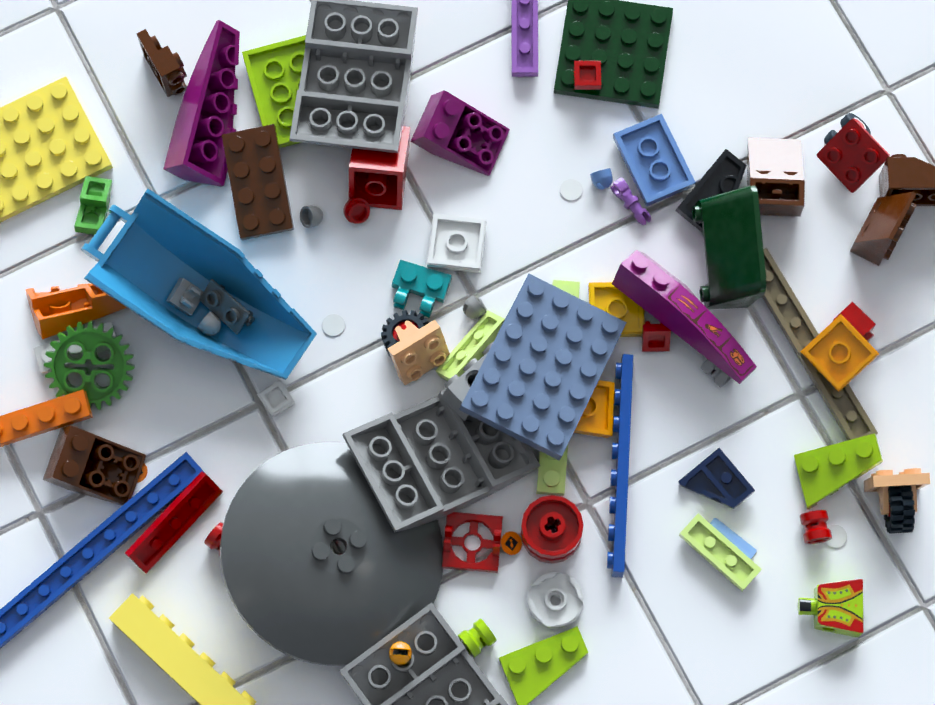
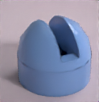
M610 168L590 174L591 181L597 189L603 190L608 188L613 182Z

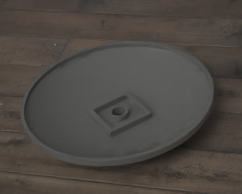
M309 443L283 451L259 466L239 488L229 506L222 527L220 540L222 575L228 594L239 615L270 646L288 656L312 664L327 666L348 665L431 602L434 604L443 575V541L438 520L394 533L347 443ZM332 541H341L345 546V552L341 555L333 553L330 548Z

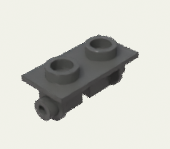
M214 279L210 280L199 300L238 335L244 324L250 326L254 322L253 312L246 310L225 290L222 284L219 285Z

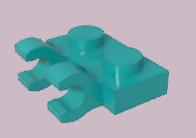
M400 260L392 281V288L398 289L393 300L395 302L394 307L404 310L409 294L412 293L424 297L419 310L424 317L430 318L435 301L444 303L452 275Z

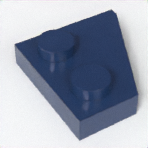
M720 448L678 481L682 487L733 509L755 492V489Z

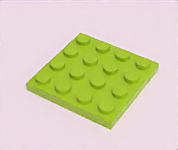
M306 35L242 52L262 126L271 124L276 126L279 148L302 143L290 141V132L302 72Z

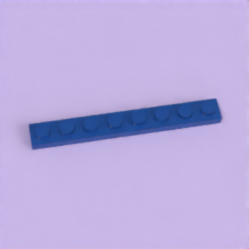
M622 354L621 363H616L615 379H620V389H615L614 406H619V415L613 416V432L618 433L617 443H612L611 459H617L616 470H611L610 486L615 487V497H610L609 514H614V524H609L608 541H613V552H607V569H612L611 577L623 578L625 570L633 355Z

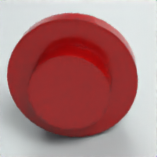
M351 198L344 206V216L351 223H363L369 217L370 205L364 198Z

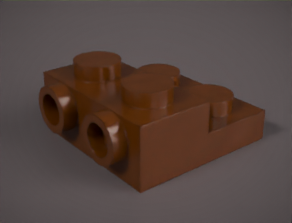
M146 29L136 33L143 56L166 96L179 95L186 91L187 85L184 78L187 77L179 54L177 52L172 54L168 45L162 48L156 36L150 37Z

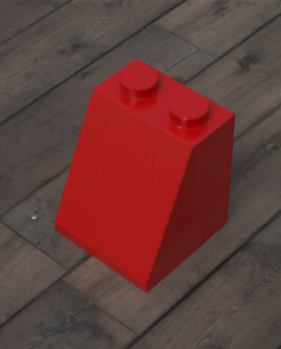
M403 126L398 153L352 148L349 163V200L354 197H361L369 203L370 207L402 210L410 148V127Z

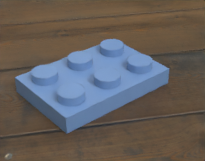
M662 114L613 134L617 148L646 207L695 187L696 182Z

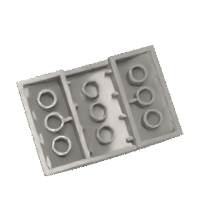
M355 0L311 1L305 38V53L299 90H297L290 141L398 153L410 84L418 7Z
M445 390L440 391L438 396L394 415L391 412L342 435L394 533L432 522L474 504L539 468L540 464L529 445L472 416L464 421L441 398Z
M432 602L340 670V673L363 705H508L466 651V647ZM396 642H405L412 650V657L405 665H395L389 658V649ZM393 650V655H407L408 651Z

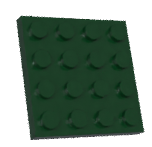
M568 0L554 94L659 109L673 8L622 0ZM574 61H601V90H574Z

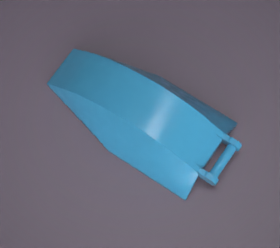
M149 189L145 191L132 215L116 205L110 207L108 210L110 214L89 244L85 243L81 248L86 255L98 262L84 277L85 280L179 342L285 380L288 378L317 333L294 308L292 309L277 289H274L265 280L263 274L254 268L240 249ZM119 220L123 221L125 225L106 252L103 254L98 251ZM179 278L186 279L202 291H205L210 280L214 279L219 285L222 284L225 290L246 310L252 311L255 320L250 326L244 324L238 335L221 321L220 331L215 335L209 336L197 328L209 312H212L201 301L192 316H188L166 300Z

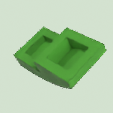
M85 176L80 194V207L74 225L75 232L95 235L107 217L112 180Z

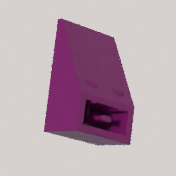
M446 90L431 95L410 142L435 156L490 176L510 129Z

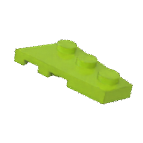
M875 433L794 455L808 509H811L822 499L829 495L831 496L850 481L856 480L883 462Z
M577 626L499 657L500 664L517 705H528L537 696L541 695L558 678L588 654V650Z

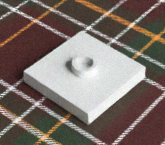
M433 213L427 267L481 273L487 219Z

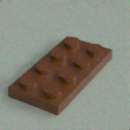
M271 124L222 134L240 239L246 240L294 230L276 126Z

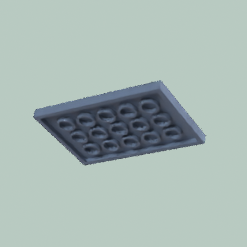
M528 273L459 410L560 461L627 322Z

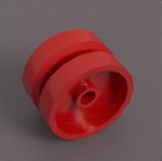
M544 496L532 502L523 514L521 525L522 543L529 555L540 562L550 564L563 562L574 555L580 545L584 526L580 511L574 503L561 496ZM554 527L557 531L552 533L551 529L547 531V528Z

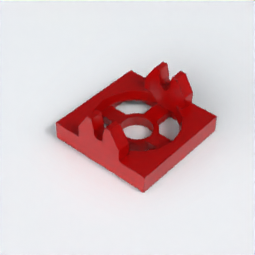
M459 512L447 515L442 567L445 569L498 573L503 516ZM470 522L469 532L463 537L452 536L459 526ZM479 523L490 530L494 540L482 538L478 533ZM472 535L477 536L481 541L480 547L473 551L468 550L464 545L465 539ZM452 546H462L463 550L467 553V561H462L457 557ZM482 548L492 549V552L486 559L475 562L476 554Z

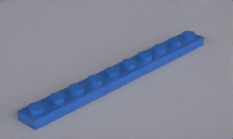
M187 452L0 609V649L168 507L201 471L204 472Z

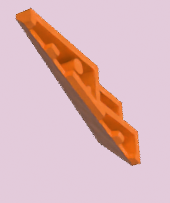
M91 283L78 284L77 287L61 291L59 286H53L50 292L35 293L34 288L26 289L35 327L42 340L59 332L67 331L66 327L69 325L75 328L78 322L85 324L127 308Z

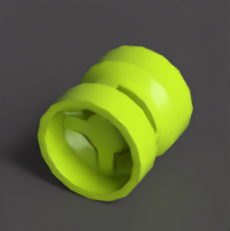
M481 618L473 623V627L470 630H464L457 635L473 658L481 653L482 648L491 646L497 641L492 631Z

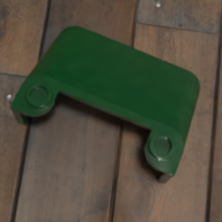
M755 185L698 200L692 208L693 222L702 223L708 283L705 286H700L699 295L700 301L704 302V306L708 310L747 308L766 292L767 283L759 198Z

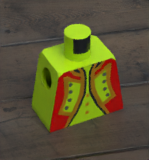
M863 579L817 585L814 589V598H798V615H814V629L851 637H860L863 634Z

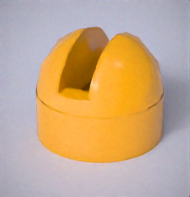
M396 642L389 649V658L395 665H405L412 657V650L405 642ZM393 650H407L408 654L393 655Z

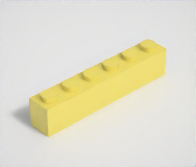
M132 593L109 617L118 629L199 705H255V699L245 690L240 694L233 687L236 682L226 672L223 671L220 675L212 668L216 663L203 652L199 656L192 649L195 644L184 633L178 636L172 630L175 625L165 615L162 614L158 617L151 611L154 605L143 595L138 599Z

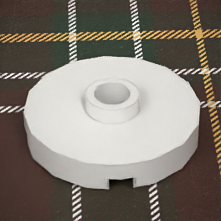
M553 571L541 575L533 582L528 593L527 604L530 614L538 623L547 628L559 629L569 626L577 620L583 609L584 595L581 586L573 577ZM554 596L559 597L561 603L553 605L550 599Z

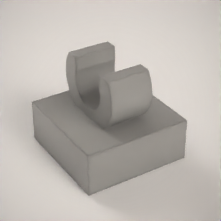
M179 278L166 301L184 314L192 316L204 291L186 279Z

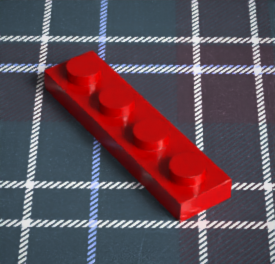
M201 471L133 543L125 554L144 573H147L223 491L207 474Z

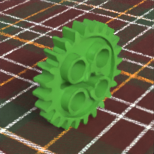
M89 321L87 328H84L83 324L78 322L76 331L70 325L67 326L68 335L66 336L59 332L57 336L61 342L51 341L50 345L55 351H47L45 354L52 358V361L44 363L45 367L51 368V371L45 375V378L54 379L49 388L58 387L60 389L56 397L85 390L90 408L92 403H95L97 409L101 410L102 401L111 406L113 404L111 396L121 399L122 396L119 389L128 390L129 387L124 383V380H133V376L128 374L127 371L133 370L135 365L129 364L127 361L132 359L134 354L125 353L130 344L121 345L120 341L123 335L112 336L114 327L110 328L108 332L104 331L103 322L97 329L94 328L93 321ZM71 345H79L82 348L83 356L76 359L69 354V347ZM99 346H107L110 349L111 357L104 360L98 357L97 348ZM88 359H91L93 365L113 364L114 369L95 367L91 372H88L87 367L68 368L65 367V363L85 364ZM71 372L81 375L83 380L81 385L74 386L69 382L68 376ZM99 373L107 374L110 378V385L106 387L98 385L96 375Z

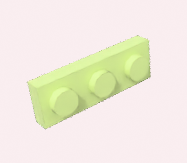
M487 311L447 356L446 361L435 370L436 373L446 381L455 374L460 377L465 372L463 370L464 367L472 359L476 358L479 360L484 356L482 352L488 345L494 342L505 319Z
M699 513L679 534L685 542L742 592L762 570Z

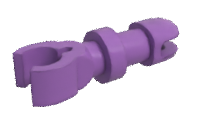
M619 178L613 182V186L610 187L612 192L625 202V208L627 210L630 209L634 213L635 219L641 225H646V221L650 222L651 215L646 208L643 209L638 201L640 199L636 195H632L626 181L623 178Z

